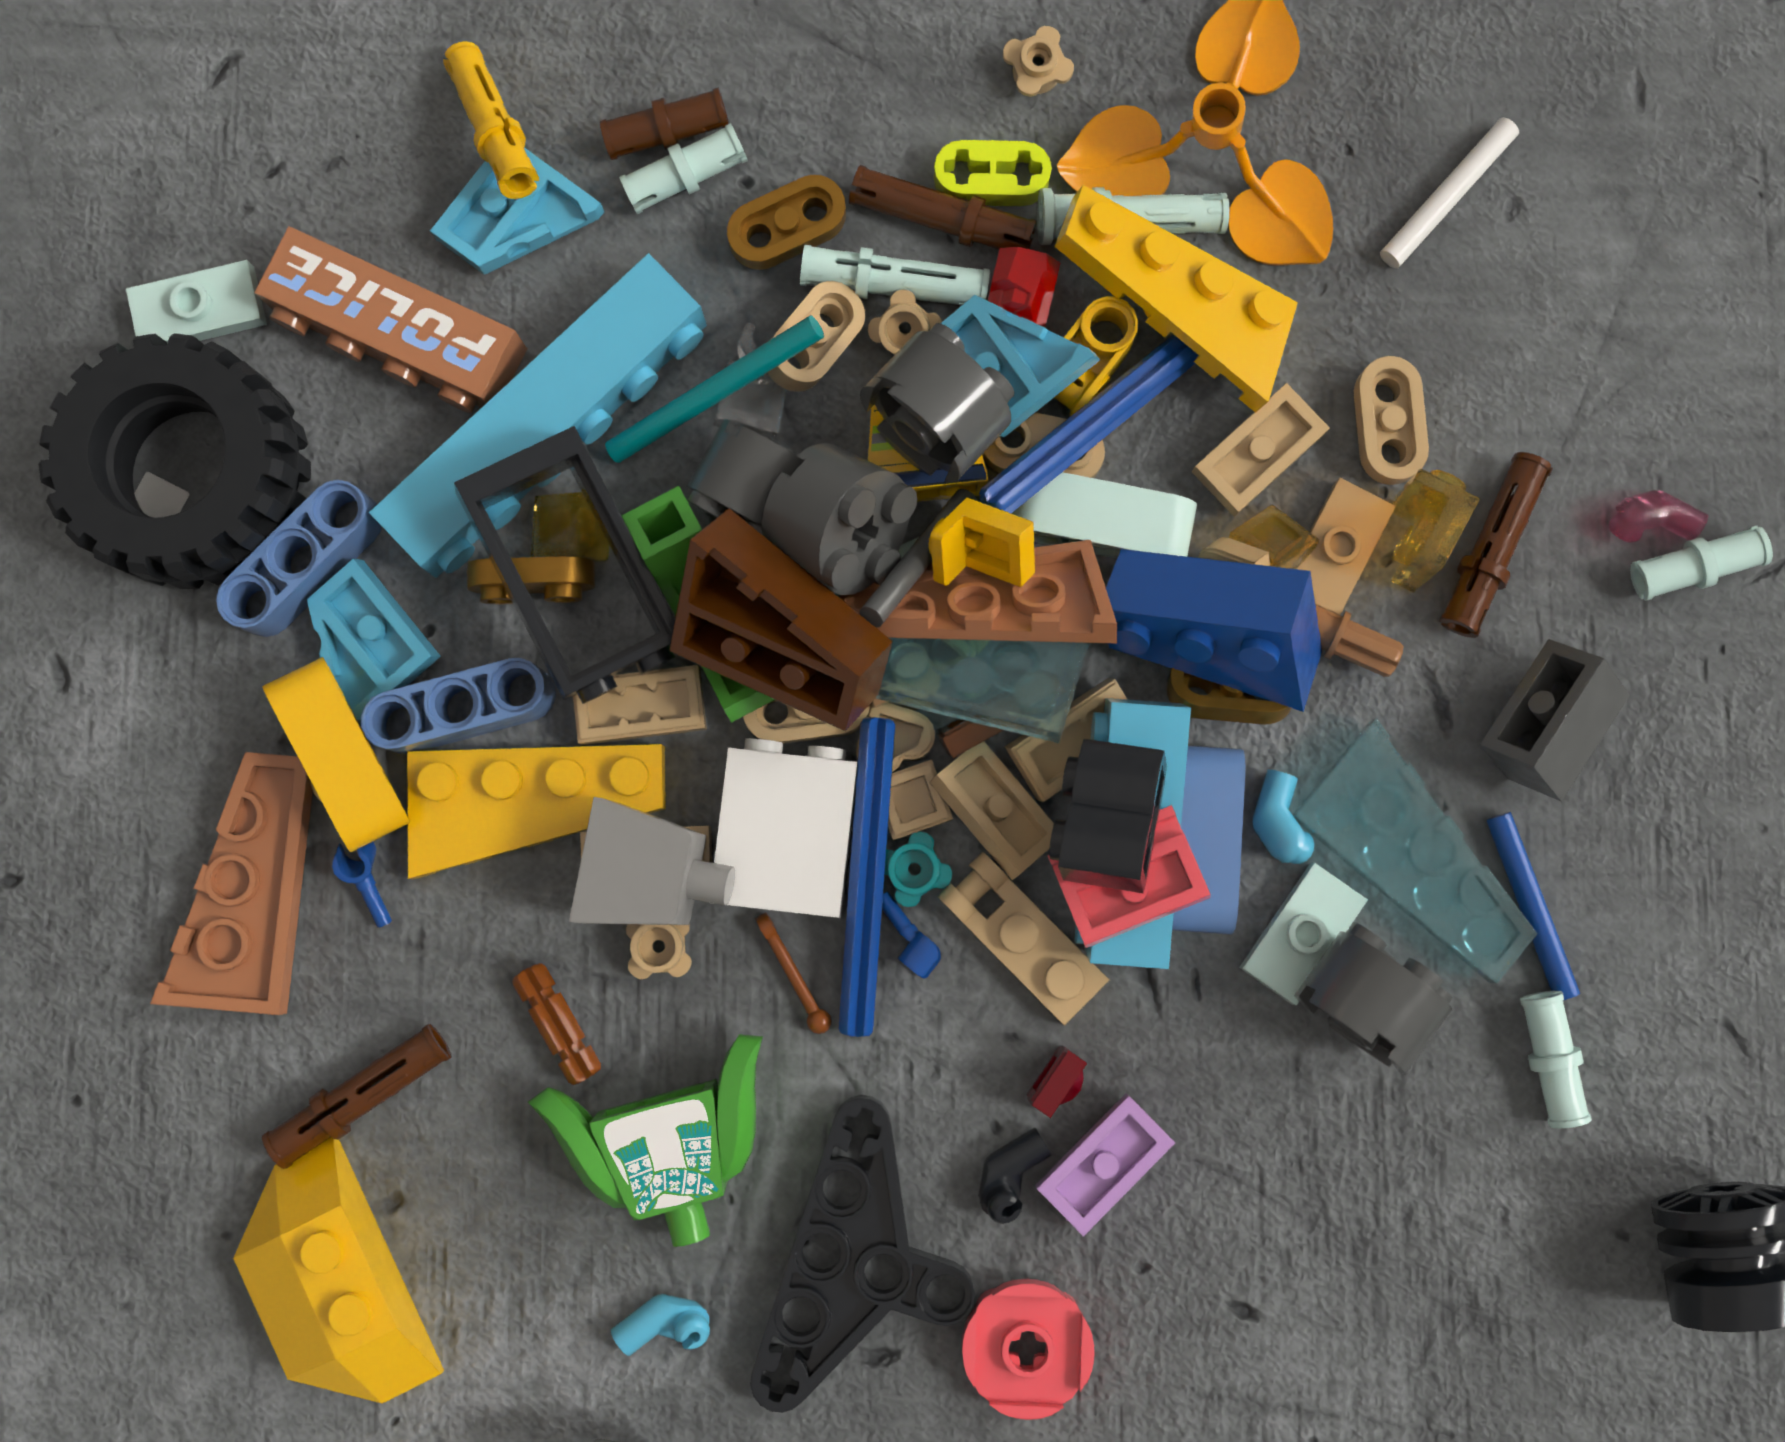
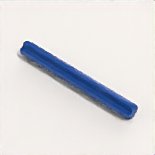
M1174 334L1171 335L983 486L979 492V502L1008 513H1013L1196 364L1194 361L1198 354Z
M867 717L860 723L838 1027L840 1033L847 1036H870L874 1026L895 723L889 718Z

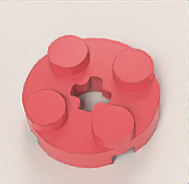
M1017 1279L1005 1282L996 1288L988 1289L980 1295L976 1301V1306L967 1317L964 1325L962 1357L967 1377L978 1393L988 1400L990 1406L1009 1417L1033 1420L1052 1416L1063 1409V1404L1072 1399L1078 1390L1081 1392L1092 1372L1094 1342L1088 1322L1073 1297L1044 1281ZM1021 1332H1034L1036 1341L1046 1343L1045 1353L1034 1354L1032 1365L1020 1364L1018 1353L1009 1351L1011 1341L1020 1340Z

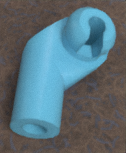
M1268 769L1253 815V828L1270 855L1282 863H1304L1311 857L1314 851V840L1310 833L1304 832L1289 811L1298 778L1284 772Z
M666 1294L652 1297L611 1329V1335L615 1343L627 1356H631L656 1335L675 1339L677 1342H682L684 1349L691 1350L702 1346L710 1334L709 1315L703 1306L693 1300Z

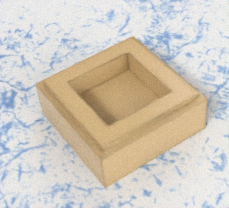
M932 759L892 773L888 828L893 841L953 820L948 804L929 783L937 775Z

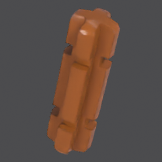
M542 963L534 964L518 973L512 979V984L522 1002L529 1001L532 1006L528 1012L552 1055L559 1054L562 1062L558 1066L568 1083L576 1085L596 1074L601 1069V1063L591 1045L585 1047L581 1039L586 1036L561 992L554 993L552 986L556 983L547 967Z

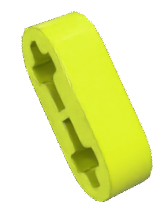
M959 140L944 146L936 156L934 183L937 191L969 201L973 195L986 199L985 206H1027L1038 201L1040 188H1048L1052 167L1050 158L1045 150L1035 143L1026 141ZM958 161L967 162L968 170L972 172L969 175L968 184H956L955 175L950 173L954 171L955 163ZM1020 162L1028 163L1029 172L1035 174L1031 176L1030 183L1026 186L1018 185L1017 176L1011 174L1015 172L1016 165Z

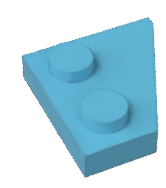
M976 295L972 296L940 323L949 327L958 335L964 344V352L973 358L983 369L991 367L999 371L1012 385L1015 393L1007 403L1011 412V423L1000 435L1002 437L1007 436L1100 361L1095 352L1088 347L1074 343L1047 330L1043 326L1012 314L1002 307Z

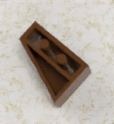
M730 508L690 539L670 651L846 731L878 696L893 641Z

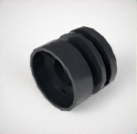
M1717 1182L1702 1184L1687 1190L1662 1195L1651 1201L1654 1224L1667 1228L1657 1234L1659 1250L1672 1256L1692 1258L1674 1264L1664 1270V1280L1673 1322L1687 1328L1715 1332H1753L1785 1328V1254H1779V1252L1785 1251V1186L1754 1184L1750 1182Z

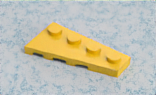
M662 744L407 751L408 818L410 820L408 824V879L425 877L456 866L475 863L492 858V856L587 831L594 797L618 802L648 814L666 809L665 746Z

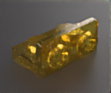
M1419 469L1392 499L1391 504L1396 506L1393 513L1414 524V526L1410 525L1392 554L1391 559L1399 562L1400 565L1391 582L1414 593L1446 564L1480 498L1465 491L1467 487L1459 478L1441 470H1431L1429 473L1426 470Z

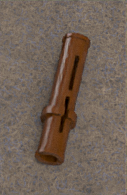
M863 165L858 167L852 185L857 187L856 191L851 190L849 194V204L859 205L959 237V244L971 247L976 242L995 249L1007 247L1030 249L1033 240L1031 235L1035 233L1037 220L1023 218L985 206L986 199L973 195L969 201L870 170Z
M1517 452L1513 455L1510 468L1489 510L1488 517L1471 554L1463 556L1458 565L1457 571L1461 577L1444 614L1441 615L1439 620L1441 625L1449 631L1469 638L1478 637L1481 632L1482 623L1497 590L1506 588L1511 577L1507 567L1529 522L1544 484L1553 470L1550 462L1540 456L1527 452Z
M427 1024L420 1032L381 1058L376 1059L369 1066L330 1092L321 1089L309 1098V1106L272 1131L263 1134L262 1142L267 1153L280 1168L287 1169L294 1161L330 1137L339 1140L351 1131V1123L388 1098L396 1095L400 1090L441 1062L452 1058L448 1045L433 1025Z

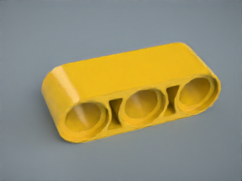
M323 657L262 686L273 711L350 853L410 823L400 800Z

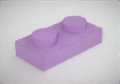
M1125 1093L1035 1186L1084 1237L1175 1142Z

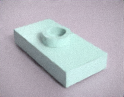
M248 260L126 288L135 335L142 336L156 333L168 343L169 337L174 333L192 335L199 341L267 325L262 300L254 293L258 286L254 266Z
M1310 863L1239 968L1290 1004L1297 1005L1299 1001L1295 998V993L1339 932H1346L1368 899L1316 863Z

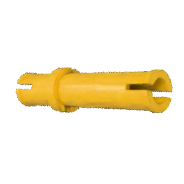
M468 41L451 45L445 52V57L448 59H443V64L457 89L468 118L475 129L474 145L480 157L492 167L497 185L505 197L520 199L530 195L537 188V184L534 181H539V176L524 150L526 137L519 122L507 113L504 102L491 74L488 72L479 47Z

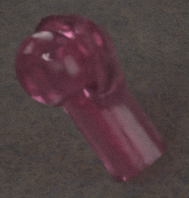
M1652 490L1623 499L1616 506L1618 513L1610 520L1609 528L1616 537L1629 543L1639 541L1645 529H1653L1658 526H1662L1689 541L1699 536L1708 521L1709 515L1664 491Z

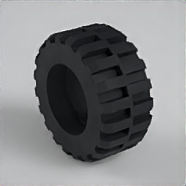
M154 333L136 336L133 339V349L128 350L121 344L116 343L100 351L99 355L103 361L92 368L84 362L71 375V378L77 382L67 396L58 391L50 406L51 410L57 412L53 427L48 425L42 427L39 442L40 446L49 450V460H40L38 464L41 483L55 490L54 493L47 496L46 502L54 518L67 523L65 534L78 547L92 552L95 559L111 567L160 586L168 583L179 589H200L204 583L203 579L219 586L235 570V567L239 566L307 499L297 492L299 482L307 483L311 480V462L299 453V450H303L308 446L304 428L293 419L295 410L285 396L277 391L267 379L249 364L240 360L230 350L212 341L204 345L192 335L174 333L169 337L167 343ZM191 412H210L219 419L224 433L225 457L222 470L214 486L197 504L181 513L153 518L143 513L134 494L133 470L137 454L146 438L158 426L173 417Z

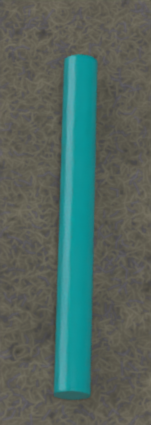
M812 315L806 317L606 441L605 447L609 456L616 463H621L824 338L820 324Z

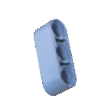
M333 480L318 487L223 581L218 589L216 598L217 608L223 619L237 628L263 637L277 635L285 630L308 607L307 599L353 558L356 559L377 538L382 526L369 513L377 503L348 481ZM349 502H357L358 512L354 521L346 527L337 528L335 517L340 507ZM310 545L312 550L310 564L303 571L293 574L290 565L292 556L301 547ZM264 590L266 595L265 608L261 614L249 619L246 613L247 601L257 591Z
M508 658L382 692L372 697L365 705L361 715V728L365 737L375 746L400 754H407V751H424L532 722L545 716L553 707L556 698L555 685L551 676L531 661L522 658ZM521 675H532L536 684L533 698L522 706H513L508 698L510 684ZM461 691H469L473 698L471 714L465 720L453 723L447 712L449 701L455 694ZM405 707L410 714L411 724L408 731L402 737L392 740L386 729L388 717L393 711Z
M1188 745L1181 829L1186 836L1211 897L1175 912L1172 930L1217 934L1234 933L1239 905L1245 791V755L1242 749Z

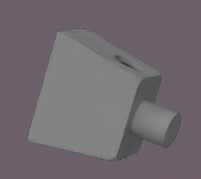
M594 797L569 922L583 924L689 925L694 900L724 906L729 903L734 886L735 869L733 866L702 861L706 835L624 804Z

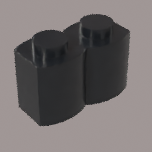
M1084 739L1079 757H1068L1063 775L1062 793L1063 796L1072 797L1066 820H1055L1049 848L1050 859L1059 861L1058 868L1063 880L1144 893L1167 770L1165 750Z

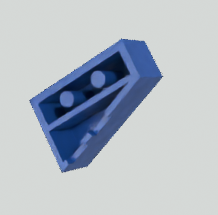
M1126 549L1120 550L1106 586L1117 622V644L1108 643L1109 648L1304 712L1322 654L1311 571Z

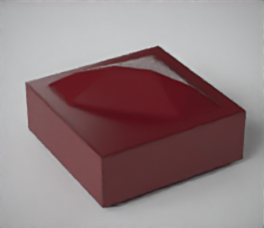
M1062 1045L1061 1048L1058 1046L1026 1094L1030 1104L1051 1119L1059 1105L1073 1100L1081 1091L1084 1081L1083 1069L1087 1062Z

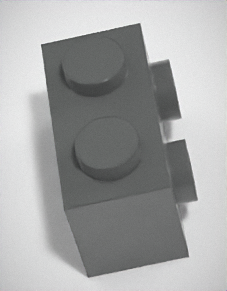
M1548 639L1480 746L1509 780L1562 802L1630 695L1604 658Z

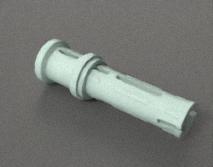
M1104 187L1092 188L1095 192L1172 234L1202 232L1225 234L1228 228L1230 208L1227 193L1112 196L1110 190H1105ZM1040 188L1037 204V230L1040 245H1051L1053 239L1058 238L1071 200L1075 194H1054L1051 188Z

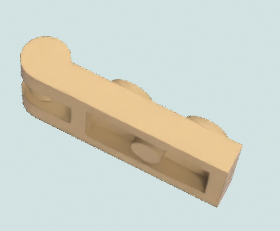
M981 852L969 864L972 871L956 887L950 883L937 897L1065 1026L1109 979L1093 963L1089 962L1086 955L984 852ZM992 889L1004 902L986 919L974 905Z

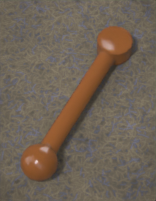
M765 912L757 916L755 920L761 932L770 944L808 1014L807 1026L809 1030L815 1034L826 1033L832 1025L830 1014L824 1009H819L768 913Z

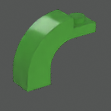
M680 486L621 515L644 562L675 616L690 539L702 530ZM702 666L731 723L775 700Z

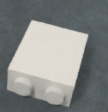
M746 738L744 749L728 748L714 863L733 866L735 869L733 891L727 905L841 918L858 763L845 761L847 750L826 746H808V755L799 756L782 754V742Z

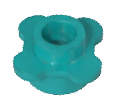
M926 832L913 833L909 838V842L895 851L886 850L884 875L889 876L896 888V901L905 907L916 906L923 894L933 888L944 889L952 880L950 866L940 862L933 850L934 839ZM912 863H917L921 867V872L916 876L909 873V866Z

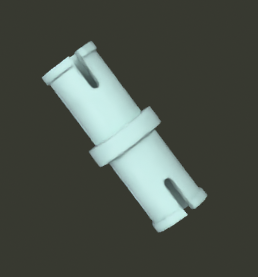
M729 123L725 125V128L682 149L679 143L667 148L669 155L628 175L624 174L619 178L634 210L639 214L643 212L642 210L687 189L689 195L700 190L698 183L741 162L745 163L748 159L733 126Z
M1757 525L1749 527L1748 530L1707 541L1703 537L1686 541L1683 549L1644 561L1632 562L1630 575L1639 598L1647 601L1655 596L1692 585L1699 589L1711 587L1717 584L1719 577L1759 565H1768L1772 562L1773 551L1767 533L1762 527Z
M1545 991L1520 998L1521 1005L1524 1007L1534 1052L1528 1055L1530 1069L1539 1074L1548 1113V1125L1556 1129L1582 1126L1592 1121L1587 1109L1578 1066L1584 1062L1581 1048L1573 1046L1563 1004V992Z

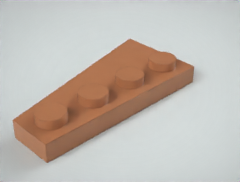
M1091 540L1034 547L1035 573L1022 587L967 566L949 585L945 586L934 581L931 563L882 626L877 628L888 638L1117 644V622ZM873 583L856 594H839V598L860 614V609L880 585Z
M245 752L216 828L219 835L209 862L202 865L194 889L198 891L185 925L179 926L170 950L174 954L164 981L158 982L150 1004L271 1015L287 1014L313 794L311 781L298 756Z

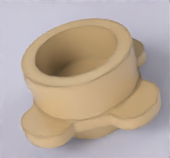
M1042 26L1037 30L1036 35L1022 41L1011 39L1004 46L1003 59L1007 64L1013 66V77L1017 83V90L1025 96L1032 97L1048 92L1057 83L1064 84L1068 82L1073 75L1074 64L1072 60L1064 57L1059 46L1060 34L1053 27ZM1035 57H1041L1044 63L1037 66L1032 60Z
M901 289L892 294L890 298L891 305L881 317H874L870 321L868 334L872 341L876 343L882 342L888 351L896 354L916 332H928L936 323H941L942 320L937 313H927L916 303L913 292ZM902 322H908L911 325L909 333H902L899 326Z
M628 924L626 934L631 939L630 951L632 955L628 962L630 973L638 979H647L652 973L668 972L673 977L685 975L692 965L691 957L686 953L685 936L690 930V925ZM657 940H661L665 944V949L660 953L653 949V944Z

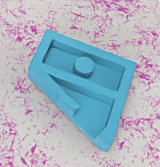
M524 148L539 176V181H534L537 184L535 191L520 199L505 197L497 185L492 167L488 162L484 161L430 232L437 241L486 275L598 220L604 213L601 203Z
M353 558L307 599L313 629L319 634L321 639L320 658L323 657L328 664L360 726L364 707L372 697L382 692L408 686L441 657L364 560Z

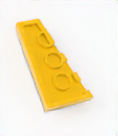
M1083 185L1071 200L1055 248L1117 299L1126 295L1144 310L1148 317L1145 321L1164 338L1170 332L1173 333L1198 354L1194 362L1215 379L1221 373L1243 391L1238 399L1256 413L1269 402L1298 302Z

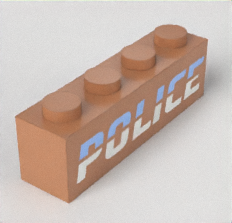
M288 226L254 292L273 310L269 318L285 329L301 336H305L308 328L328 337L325 344L341 355L358 362L361 361L364 354L384 363L381 370L390 377L415 388L419 380L429 383L440 389L437 395L440 399L467 413H472L475 406L482 408L513 379L527 351V347L514 329Z

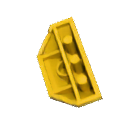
M330 1137L294 1161L287 1169H282L277 1164L274 1165L233 1259L287 1380L383 1404L442 1374L444 1368L340 1141Z

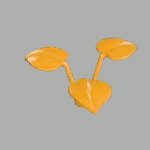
M1228 0L1208 20L1198 37L1195 61L1200 76L1212 84L1206 86L1198 93L1193 104L1192 120L1183 122L1180 130L1170 141L1161 145L1162 132L1160 125L1147 111L1129 105L1111 107L1094 116L1083 127L1070 149L1058 161L1057 169L1062 179L1076 193L1085 185L1090 189L1093 187H1104L1105 190H1110L1112 196L1163 195L1170 183V171L1163 157L1173 154L1188 138L1195 137L1202 146L1213 150L1224 149L1230 146L1234 150L1244 181L1250 187V189L1237 195L1230 206L1229 234L1239 251L1258 263L1275 266L1320 264L1326 260L1333 239V216L1327 193L1318 177L1301 163L1285 159L1270 165L1259 180L1253 171L1245 147L1246 141L1241 135L1246 105L1244 97L1238 88L1254 96L1267 95L1284 85L1293 75L1298 64L1300 41L1296 26L1283 0Z

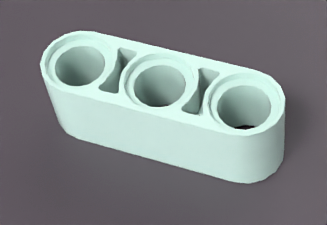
M1062 472L1011 514L1033 521L1035 543L1056 545L1091 540L1095 555L1117 559L1121 549L1187 557L1197 503L1189 498L1175 494Z

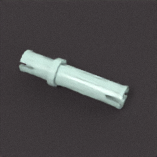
M805 244L801 264L800 285L816 286L822 282L836 281L847 285L855 291L859 298L867 299L868 293L892 296L894 292L906 289L914 293L916 300L963 305L974 295L986 300L990 269L966 268L873 255L872 248L861 247L860 253L812 247Z

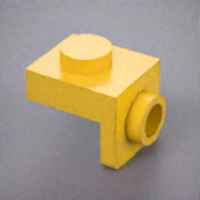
M966 497L946 518L939 520L931 532L928 548L932 555L933 579L942 585H949L966 566L1018 587H1022L1035 573L1033 521Z

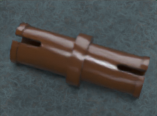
M719 87L712 89L713 91L671 103H666L665 99L661 98L652 101V108L610 120H601L600 128L611 161L624 155L664 145L665 150H668L667 148L678 143L677 140L725 128L729 121Z

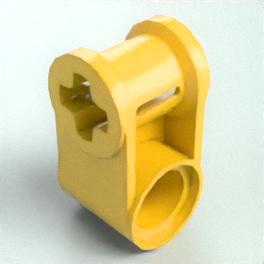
M1105 296L1094 300L1087 306L1064 336V338L1074 343L1088 347L1100 359L1099 362L1054 397L1071 410L1070 416L1106 388L1111 376L1127 357L1133 345L1138 329V319L1131 305L1121 298ZM1110 321L1121 329L1123 339L1114 344H1104L1097 341L1092 335L1090 328L1095 323Z

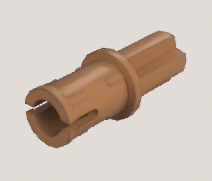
M1316 605L1322 649L1325 650V658L1330 659L1334 654L1383 677H1389L1395 671L1403 654L1404 646L1401 642L1351 621V613L1347 611L1344 612L1343 616H1340Z

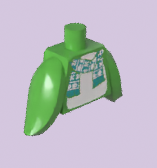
M738 1035L725 1055L719 1075V1082H717V1079L615 1106L598 1111L594 1117L579 1102L562 1091L551 1087L544 1089L529 1100L528 1103L547 1123L583 1184L598 1199L613 1208H627L633 1220H641L664 1213L673 1246L690 1245L710 1236L702 1202L723 1196L727 1181L743 1171L752 1153L756 1133V1062L764 1036Z

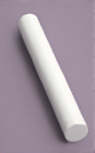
M1504 117L1500 118L1380 251V256L1387 265L1395 269L1399 268L1518 136L1519 129L1513 121Z

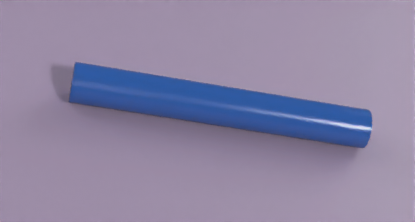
M1507 812L1487 819L1486 822L1551 991H1562L1564 1000L1580 995V990L1512 813Z

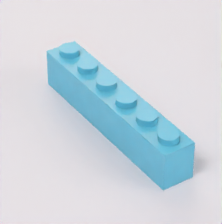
M648 253L369 513L411 558L432 576L437 578L444 571L446 573L456 571L473 555L475 547L472 544L479 537L456 495L454 482L575 426L580 438L586 445L596 441L610 427L613 421L611 415L628 399L631 402H635L652 389L658 380L656 373L673 357L677 360L682 359L697 347L704 335L702 330L707 326L701 306ZM561 473L536 485L544 487L555 480ZM536 485L485 509L496 530L505 526L516 516L521 508L519 501Z

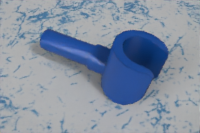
M371 842L357 849L358 855L362 859L361 861L348 858L343 846L338 844L332 865L334 874L346 883L355 884L357 890L361 892L377 928L392 922V919L377 890L376 881L371 873L377 850L375 843Z
M885 892L883 894L882 910L899 934L909 941V944L897 959L915 974L925 979L941 960L940 948L920 932L915 924L910 922L891 894Z

